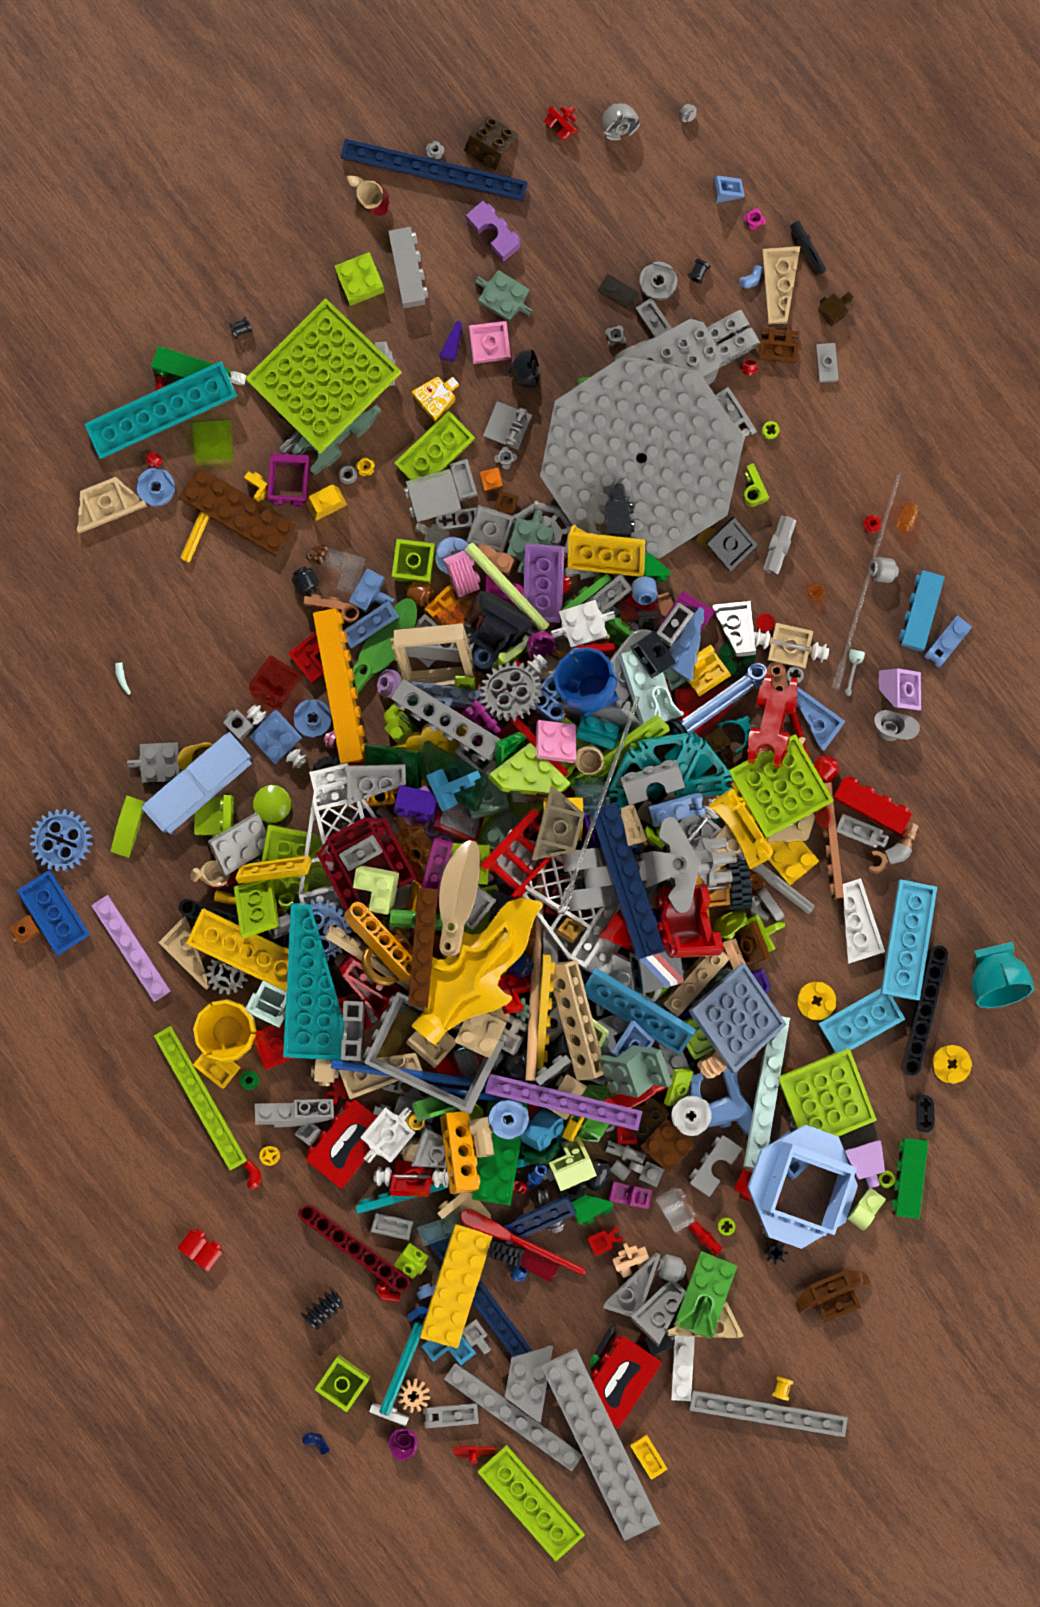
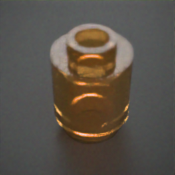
M904 503V506L901 507L896 521V526H898L900 531L909 532L914 530L919 515V507L917 505Z

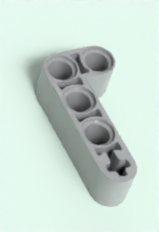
M462 622L469 643L473 634L470 631L471 626L467 622ZM456 642L405 647L408 657L461 662ZM473 643L472 645L469 644V647H470V650H471V654H472V650H473V645H474V643Z

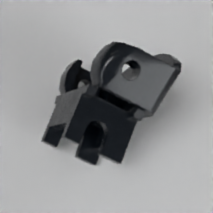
M485 591L479 592L467 613V623L471 626L470 631L473 633L469 644L472 645L475 642L493 653V659L498 656L500 650L503 651L505 647L509 649L511 646H514L532 625L531 620L519 609L500 597ZM479 613H481V616H483L484 618L482 619V621H481V622L479 623V625L477 626L478 621H479V619H480V618L477 617V616H478Z

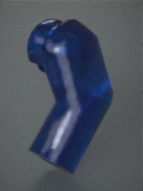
M309 1432L302 1437L304 1445L317 1446L321 1455L330 1451L321 1434Z

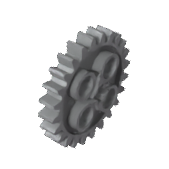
M506 662V667L503 668L502 665H499L498 671L493 668V675L486 674L488 680H482L484 686L480 687L482 692L480 698L482 705L486 708V712H490L492 717L497 715L498 720H501L504 716L506 722H508L510 717L514 721H516L517 716L523 719V713L530 715L529 709H536L534 703H540L538 697L543 695L541 692L543 687L536 671H532L530 666L525 667L524 663H521L518 667L516 662L513 663V666H510Z

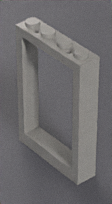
M400 991L397 994H392L388 1003L391 1007L388 1012L384 1011L380 1022L383 1024L380 1030L376 1029L371 1040H374L371 1048L367 1047L363 1055L366 1058L364 1063L471 1114L505 1041L499 1039L491 1058L484 1057L463 1100L376 1058L402 1002L408 1004V995ZM415 1007L421 1011H424V1007ZM463 1022L457 1024V1025L454 1026V1027H457V1028L460 1029L461 1026H462V1024H463Z

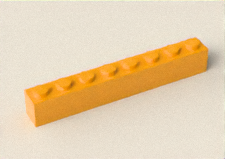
M336 608L315 612L313 617L340 763L350 764L365 761L364 745L366 744L363 741L365 731L363 725H360L359 720L361 709L357 706L356 699L358 698L356 687H353L352 682L355 677L353 669H350L349 665L351 655L350 651L346 649L345 644L348 642V638L342 627V624H344L343 614Z

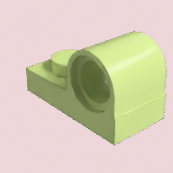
M869 1188L850 1212L847 1219L864 1231L871 1224L875 1217L874 1215L886 1199L872 1188Z

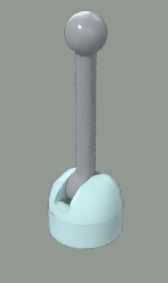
M850 649L849 660L853 665L847 689L844 691L846 696L852 694L851 686L856 665L863 661L865 652Z

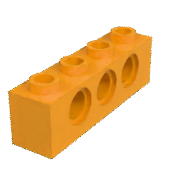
M465 1111L445 1113L440 1116L450 1194L473 1192L479 1189L480 1178L476 1171L477 1157L474 1155L473 1149L475 1142L469 1128V1121L472 1119L469 1113ZM456 1129L460 1130L461 1137L457 1136ZM459 1148L464 1152L463 1157L458 1152ZM461 1167L466 1170V1176L461 1173Z

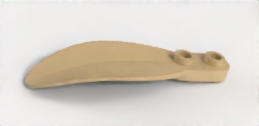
M467 841L456 849L448 861L442 876L439 894V907L443 922L440 951L445 956L453 957L460 952L464 924L468 920L475 902L480 872V849L475 841ZM453 923L454 929L451 931L450 925ZM448 943L451 944V948L449 950L447 949Z

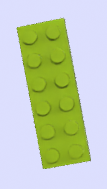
M505 1445L477 1471L555 1561L560 1559L585 1536L581 1528L508 1445Z

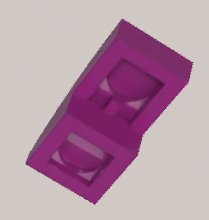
M612 1181L608 1200L648 1209L652 1190Z

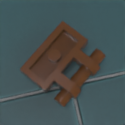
M770 326L769 328H761V335L768 336V340H760L759 360L787 363L797 362L798 343L791 342V338L799 339V331H792L789 328H786V330L775 329V327ZM774 337H784L785 342L774 341Z

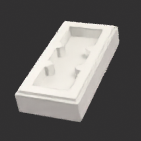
M372 1403L370 1413L404 1426L407 1425L409 1416L397 1412L396 1407L392 1406L390 1414L385 1416L379 1412L381 1405Z

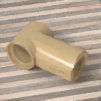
M489 1116L470 1120L469 1128L471 1135L474 1137L477 1157L494 1155L491 1135L493 1128L491 1123H489Z

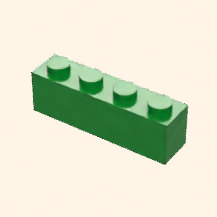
M158 346L151 368L155 375L164 378L169 376L176 382L214 363ZM225 367L228 376H230L231 370Z
M903 1138L902 1141H899L898 1153H901L900 1161L896 1163L898 1180H895L893 1191L896 1192V1199L892 1200L891 1211H894L895 1216L920 1219L929 1141Z

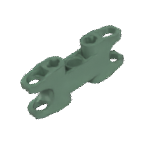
M376 405L369 411L362 412L321 454L302 436L292 451L293 455H302L308 450L315 451L318 454V459L310 469L311 473L315 476L331 466L340 457L342 451L337 446L351 432L358 438L371 427L376 417L380 414L381 409Z

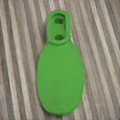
M406 598L396 604L393 608L399 617L367 638L359 654L358 662L352 668L355 677L352 682L355 684L357 693L363 689L373 675L381 672L394 662V650H392L391 638H394V630L415 627L417 607L412 599ZM367 669L366 674L362 675V671Z

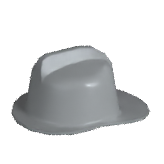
M884 710L877 713L874 718L876 732L886 741L912 739L920 731V725L917 720L908 715Z

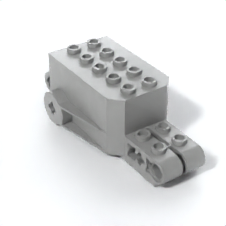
M739 310L707 328L704 322L689 319L655 338L626 348L618 353L613 360L616 361L621 356L626 355L698 370L703 375L707 384L710 385L715 381L720 367L750 352L760 344V341L752 328L747 329L750 324L743 311Z

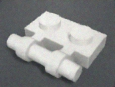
M509 1015L507 1022L512 1024L511 1029L505 1027L500 1039L505 1041L502 1049L515 1055L524 1038L518 1032L520 1029L526 1032L528 1024L524 1023L519 1017L515 1018Z

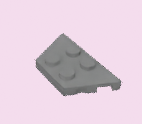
M551 1345L511 1357L505 1398L537 1422H541L548 1381L541 1365L551 1361L553 1350Z

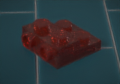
M270 655L251 680L248 690H250V694L253 697L265 699L269 707L281 709L301 680L302 674Z

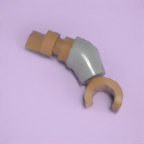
M909 821L901 836L903 838H900L898 843H895L893 847L886 850L885 854L880 851H872L873 858H879L881 865L878 867L870 866L868 871L878 874L885 869L886 863L894 864L905 861L912 852L911 847L913 844L911 842L915 840L917 836L916 831L919 826Z

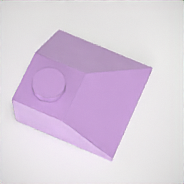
M903 669L879 671V690L894 707L921 710V672Z

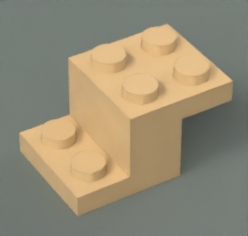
M502 1008L469 1018L463 1021L454 1042L491 1058L510 1014L505 1015Z
M453 1027L445 1032V1035L436 1046L418 1031H415L406 1044L436 1068L456 1045L454 1041L460 1029Z

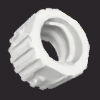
M235 371L230 372L229 378L232 383L245 385L246 375Z

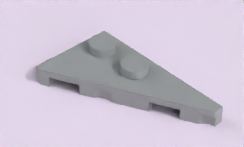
M655 1253L604 1303L603 1308L629 1317L637 1312L645 1303L660 1254Z

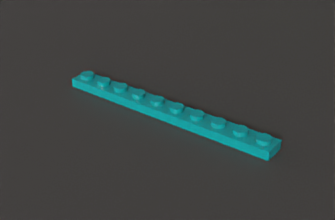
M519 1155L517 1168L532 1164L525 1162ZM432 1183L430 1193L446 1188H444L443 1184L436 1188L434 1183ZM387 1192L378 1195L376 1200L371 1201L370 1198L359 1200L360 1204L356 1205L357 1214L415 1198L416 1196H391Z

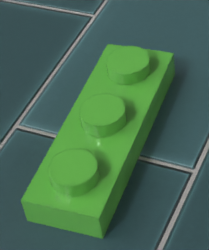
M600 574L592 581L594 583L589 588L586 586L578 592L579 596L573 600L571 598L565 602L562 611L584 604L612 581L611 577L608 574L604 576Z

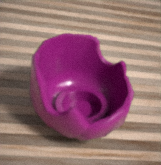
M545 631L531 635L526 643L529 657L534 660L533 655L537 657L540 654L545 659L548 653H553L556 642L553 635Z
M405 1427L399 1428L390 1435L388 1446L392 1456L399 1460H406L415 1454L418 1448V1439L412 1430Z

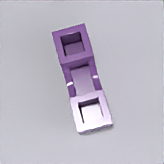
M482 201L466 214V221L478 234L485 229H493L497 232V238L491 242V249L504 262L520 248L519 241L521 239L514 231L511 233L507 228L508 224L502 217L499 219L495 215L496 211L490 204Z

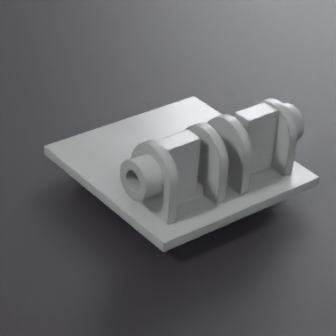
M497 401L483 436L518 450L532 415L526 413L525 409L520 408L518 410Z

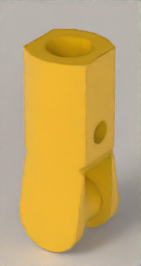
M571 1114L561 1137L573 1142L585 1117L578 1116L580 1119L577 1123L573 1121L575 1115Z

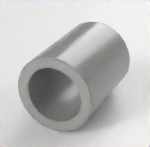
M616 1160L611 1167V1172L624 1181L631 1172V1169L619 1160Z

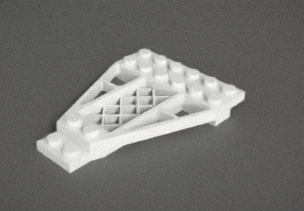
M347 763L309 772L314 792L304 856H308L314 820H317L322 844H324L332 829L340 831V829L335 827L340 817L350 822L348 824L350 826L355 823L353 821L358 813L360 814V819L364 818L363 809L366 808L373 818H377L364 799L357 801L358 808L348 805L356 810L351 820L341 815L347 806ZM345 804L340 813L330 808ZM325 809L324 813L320 817L319 810ZM328 810L338 815L332 825L323 820ZM322 822L330 826L326 835H324ZM318 857L311 859L312 863L320 861ZM305 875L301 876L299 887L301 904L305 902L311 904V900L318 904L319 899L325 904L329 900L330 906L337 903L336 909L338 910L342 907V914L346 913L332 884L310 891H303ZM414 881L397 889L394 909L399 910L407 907ZM370 911L373 915L382 914V913H377V912ZM314 915L316 921L321 920L320 915ZM329 916L325 918L321 928H324L325 923L330 918Z
M514 840L510 845L511 851L531 870L536 862H538V865L541 863L539 860H532V854L519 841L516 842ZM529 840L535 846L536 841ZM499 856L497 859L498 865L520 885L527 876L506 856ZM554 856L551 858L553 868L547 870L542 868L537 873L541 874L543 885L533 887L532 881H530L529 886H525L527 891L522 897L530 899L527 896L529 893L558 912L551 927L540 912H538L536 917L568 960H577L578 965L591 974L595 967L606 972L613 954L618 952L621 946L598 936L620 909L618 901L606 907L597 908L596 912L594 909H591L592 916L582 918L581 910L577 911L578 917L567 911L570 908H566L563 897L568 896V894L562 893L560 883L570 881L572 891L576 890L573 880L584 879L583 871L574 870L575 873L580 875L574 878L572 877V872L568 871L569 879L559 881L557 870L564 867H556L555 860L563 864L562 856ZM554 871L556 882L546 884L544 873ZM659 883L645 889L648 900ZM557 884L559 895L549 897L547 886ZM544 887L545 896L534 889ZM560 897L562 907L551 899ZM562 916H569L584 926V931L571 953L567 951L553 931ZM591 919L589 923H586L583 920Z

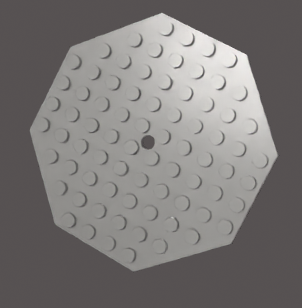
M623 355L555 400L540 477L572 525H576V527L586 533L608 536L607 501L613 497L615 484L622 483L625 485V495L630 497V502L634 504V513L631 514V521L635 522V532H632L631 538L645 540V554L650 553L655 558L660 559L728 515L744 439L700 371ZM638 453H644L647 456V460L644 463L637 461L636 455Z

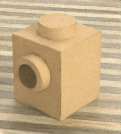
M316 1059L315 1066L312 1065L311 1077H314V1081H318L320 1086H330V1082L334 1083L335 1079H339V1070L331 1069L332 1060Z

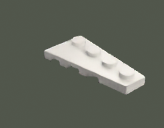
M861 878L842 884L848 964L885 952Z

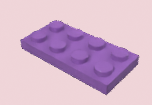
M527 543L525 545L524 598L547 622L560 623L559 611H562L564 547Z

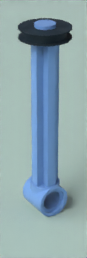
M761 663L752 664L744 677L682 721L673 718L672 721L668 722L673 735L688 733L689 735L753 688L759 689L767 674L766 667Z

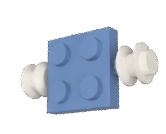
M253 705L247 711L248 715L246 718L253 719L252 725L259 724L260 726L249 737L274 764H277L287 754L286 762L291 761L293 763L292 768L297 767L299 769L306 763L305 758L307 755L302 756L300 748L293 750V747L302 739L298 732L277 710L273 711L266 718L267 712L260 711L261 705Z

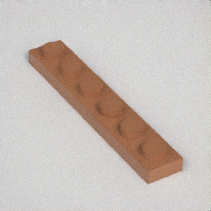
M824 783L833 798L831 783ZM832 802L827 805L831 815V823L828 827L823 828V835L828 840V845H825L826 857L830 859V864L827 865L828 876L832 877V884H829L830 895H834V899L844 898L834 804Z

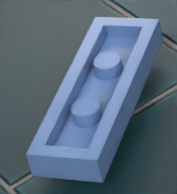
M387 601L343 630L347 634L348 644L351 648L399 617L391 603Z

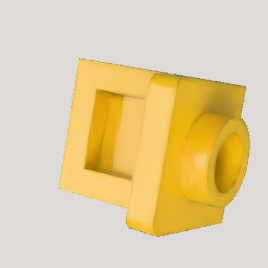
M248 471L244 478L246 482L258 489L254 499L260 502L261 499L264 500L268 495V484L263 481L264 478L258 473L254 472L252 474Z

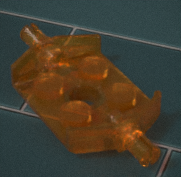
M397 816L394 819L399 824L400 829H398L399 833L396 838L417 877L415 881H423L433 845L423 829L426 824L409 825L403 817ZM414 850L420 852V859L415 857Z

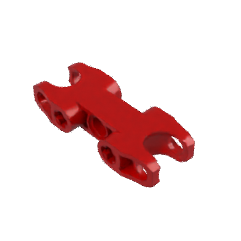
M766 674L759 688L756 709L764 710L761 728L751 727L748 763L754 764L757 755L762 751L768 750L774 754V768L780 769L783 759L787 754L790 741V733L782 732L785 714L795 715L798 678H792L786 690L776 691L772 688V674Z

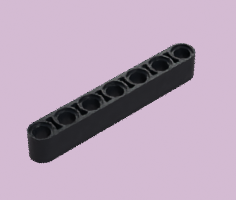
M934 946L928 952L920 1000L916 1002L901 1064V1070L907 1076H915L921 1070L948 959V951L944 946ZM936 949L941 950L943 953V957L940 960L934 957ZM931 968L938 970V976L935 979L929 975ZM928 986L934 990L932 997L925 995V988ZM923 1005L929 1008L927 1016H923L920 1013V1008ZM918 1024H922L925 1028L922 1035L917 1034L915 1031ZM913 1043H918L920 1046V1051L917 1054L911 1051ZM909 1062H913L916 1066L915 1071L912 1073L906 1069V1065Z

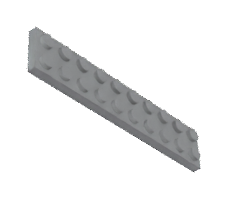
M577 1349L541 1365L624 1541L659 1525L660 1522Z

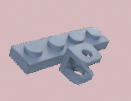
M411 681V684L453 710L454 707L466 709L471 707L473 709L471 704L475 700L482 705L480 698L482 692L479 690ZM413 697L411 701L418 702V698ZM445 717L442 722L448 723L450 717Z

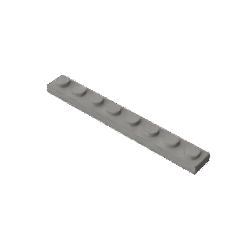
M456 1362L445 1376L444 1380L570 1471L574 1469L583 1456L581 1452Z
M692 1390L689 1409L695 1412L845 1437L848 1420L847 1416Z

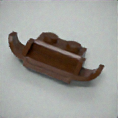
M844 1270L809 1285L797 1300L796 1307L800 1314L808 1308L818 1306L825 1324L860 1310L861 1306L854 1290L860 1286L871 1284L868 1275L864 1272Z

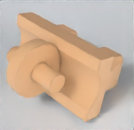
M627 1243L623 1244L625 1250L618 1252L619 1257L612 1259L616 1271H619L623 1278L632 1274L631 1266L637 1264L638 1268H640L650 1259L645 1246L637 1249L636 1245L629 1248Z

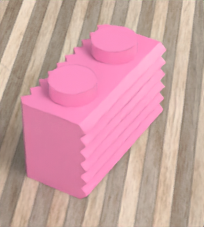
M461 551L443 559L453 590L458 597L480 589L478 585L480 577L477 571L474 572L472 566L475 563L470 555L465 551Z

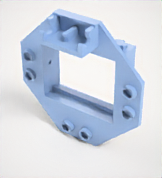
M803 1125L760 1150L748 1190L760 1217V1225L764 1227L762 1233L766 1234L767 1237L802 1249L820 1237L826 1236L827 1233L835 1235L837 1227L846 1223L858 1187L854 1177L857 1168L849 1164L838 1136ZM792 1157L838 1174L821 1226L775 1210Z

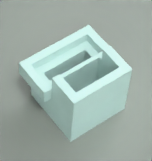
M262 981L257 993H253L246 1009L252 1015L280 1028L285 1019L287 992Z

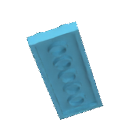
M901 879L898 880L880 994L915 1001L920 1000L937 887Z

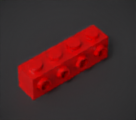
M852 776L844 777L833 795L834 800L897 835L902 834L912 816L908 807L902 804L897 806L892 803L893 799L886 795L881 797L875 793L876 790L868 785L863 787L858 784L859 780Z

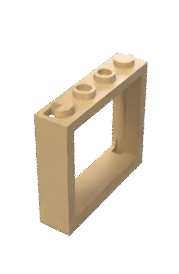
M463 623L394 630V638H391L392 650H394L395 661H398V671L401 672V680L405 679L409 683L415 681L455 686L456 676L475 678V665ZM457 643L462 667L412 671L405 647Z

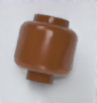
M412 581L411 584H407L405 595L406 598L412 599L417 606L425 607L432 602L434 590H432V586L429 583Z

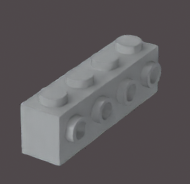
M411 227L390 230L389 237L403 308L426 305L425 298H428L427 288L422 286L421 281L425 280L423 268L419 269L418 262H421L419 250L415 251L414 244L418 243L416 232L412 233Z

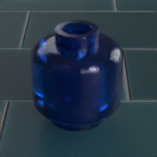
M523 953L506 970L507 973L519 979L528 978L535 965L532 963L533 958Z

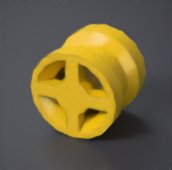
M274 1146L263 1148L259 1156L261 1162L268 1166L276 1164L280 1159V1151Z

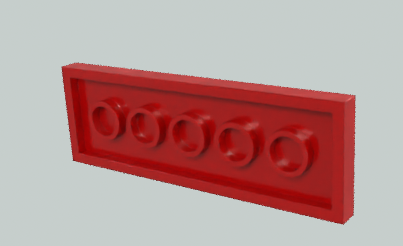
M356 992L338 999L342 1016L345 1000L363 1001ZM365 1007L364 1030L372 1028L373 1024ZM285 1020L280 1028L272 1025L255 1032L254 1043L265 1070L294 1059L283 1057Z

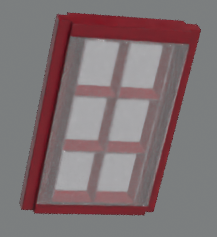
M449 771L447 776L448 782L461 778V774ZM461 786V791L454 793L458 804L444 811H441L439 806L433 828L460 841H475L477 843L484 817L472 819L464 786Z

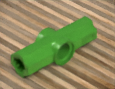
M391 909L390 927L414 929L416 911ZM436 912L435 930L442 931L443 922L441 914Z

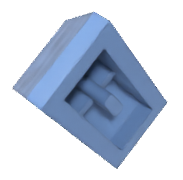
M724 176L714 177L712 186L716 203L745 197L741 179Z

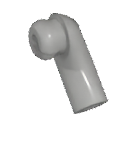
M752 896V908H749L751 915L756 916L759 914L761 920L767 923L771 914L762 910L761 899L758 896Z

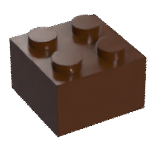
M667 1118L640 1145L668 1173L695 1146Z

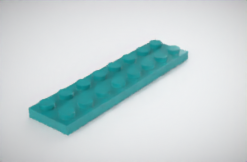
M220 361L84 425L99 458L103 459L238 396L223 362Z

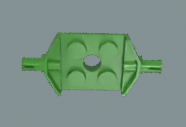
M589 1084L582 1097L604 1101L616 1094L610 1092L607 1084L604 1086ZM575 1115L573 1121L578 1123L580 1117ZM584 1118L576 1137L579 1136L581 1141L599 1142L610 1124Z

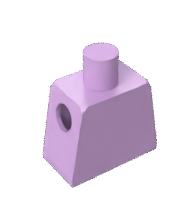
M875 1140L845 1149L844 1152L849 1164L857 1168L855 1172L856 1178L858 1180L866 1178L869 1188L879 1186L877 1174L885 1172L881 1141Z

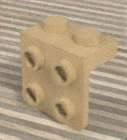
M473 1192L453 1194L455 1198L452 1201L446 1200L438 1207L440 1211L437 1214L446 1221L452 1230L455 1224L465 1226L460 1220V1213L464 1209H472L491 1219V1214L478 1200H472Z

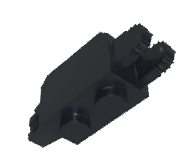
M622 483L615 484L613 497L606 504L607 535L631 538L632 532H635V522L631 521V514L634 513V504L630 502V497H626L625 485Z

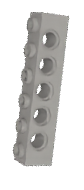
M405 679L401 681L391 697L396 702L394 704L396 707L403 711L407 708L412 711L410 715L420 721L423 718L428 721L426 725L436 731L439 728L444 731L442 735L447 739L453 741L455 738L460 741L459 746L469 751L471 748L476 751L475 756L485 761L487 758L492 761L496 755L495 743L501 739ZM413 697L418 698V703L415 706L410 705ZM429 707L434 708V713L431 716L426 715V710ZM445 717H450V724L448 726L442 725ZM461 727H466L467 732L464 736L458 735ZM482 737L483 743L476 747L474 745L475 739Z

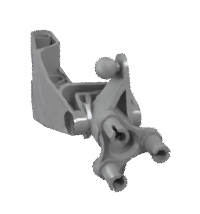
M673 817L665 818L660 824L658 838L666 843V853L652 851L634 855L645 889L664 880L671 881L673 889L667 897L672 904L673 910L677 913H684L690 909L697 877L700 876L708 887L719 883L732 882L730 870L715 872V869L720 864L737 862V857L728 858L736 855L735 850L720 853L713 851L727 849L725 836L713 839L708 837L700 838L697 849L693 850L680 824ZM601 849L575 850L573 853L562 854L564 872L583 871L585 889L567 892L570 911L602 908L617 902Z

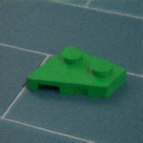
M518 732L495 743L496 768L526 746V735Z

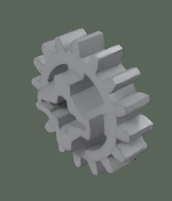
M219 959L217 961L211 960L213 966H207L211 973L206 974V976L211 977L208 984L214 983L213 990L220 988V994L226 990L227 995H230L231 990L235 993L238 992V986L244 988L242 981H248V979L244 978V975L248 973L235 967H230ZM219 965V967H220L219 973H218L217 975H215V970H216L217 966ZM225 968L228 971H232V973L230 974V979L228 977H223V974H225ZM240 972V978L236 983L235 977ZM226 981L229 987H224L218 982Z

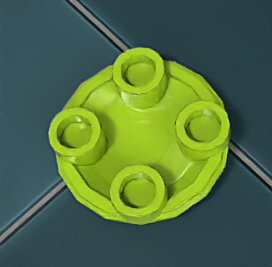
M268 785L256 793L253 800V808L255 813L259 814L261 820L268 823L283 821L289 814L291 799L282 787Z
M731 909L724 913L716 921L713 933L720 932L721 938L725 940L732 939L735 932L748 923L745 911L743 909Z

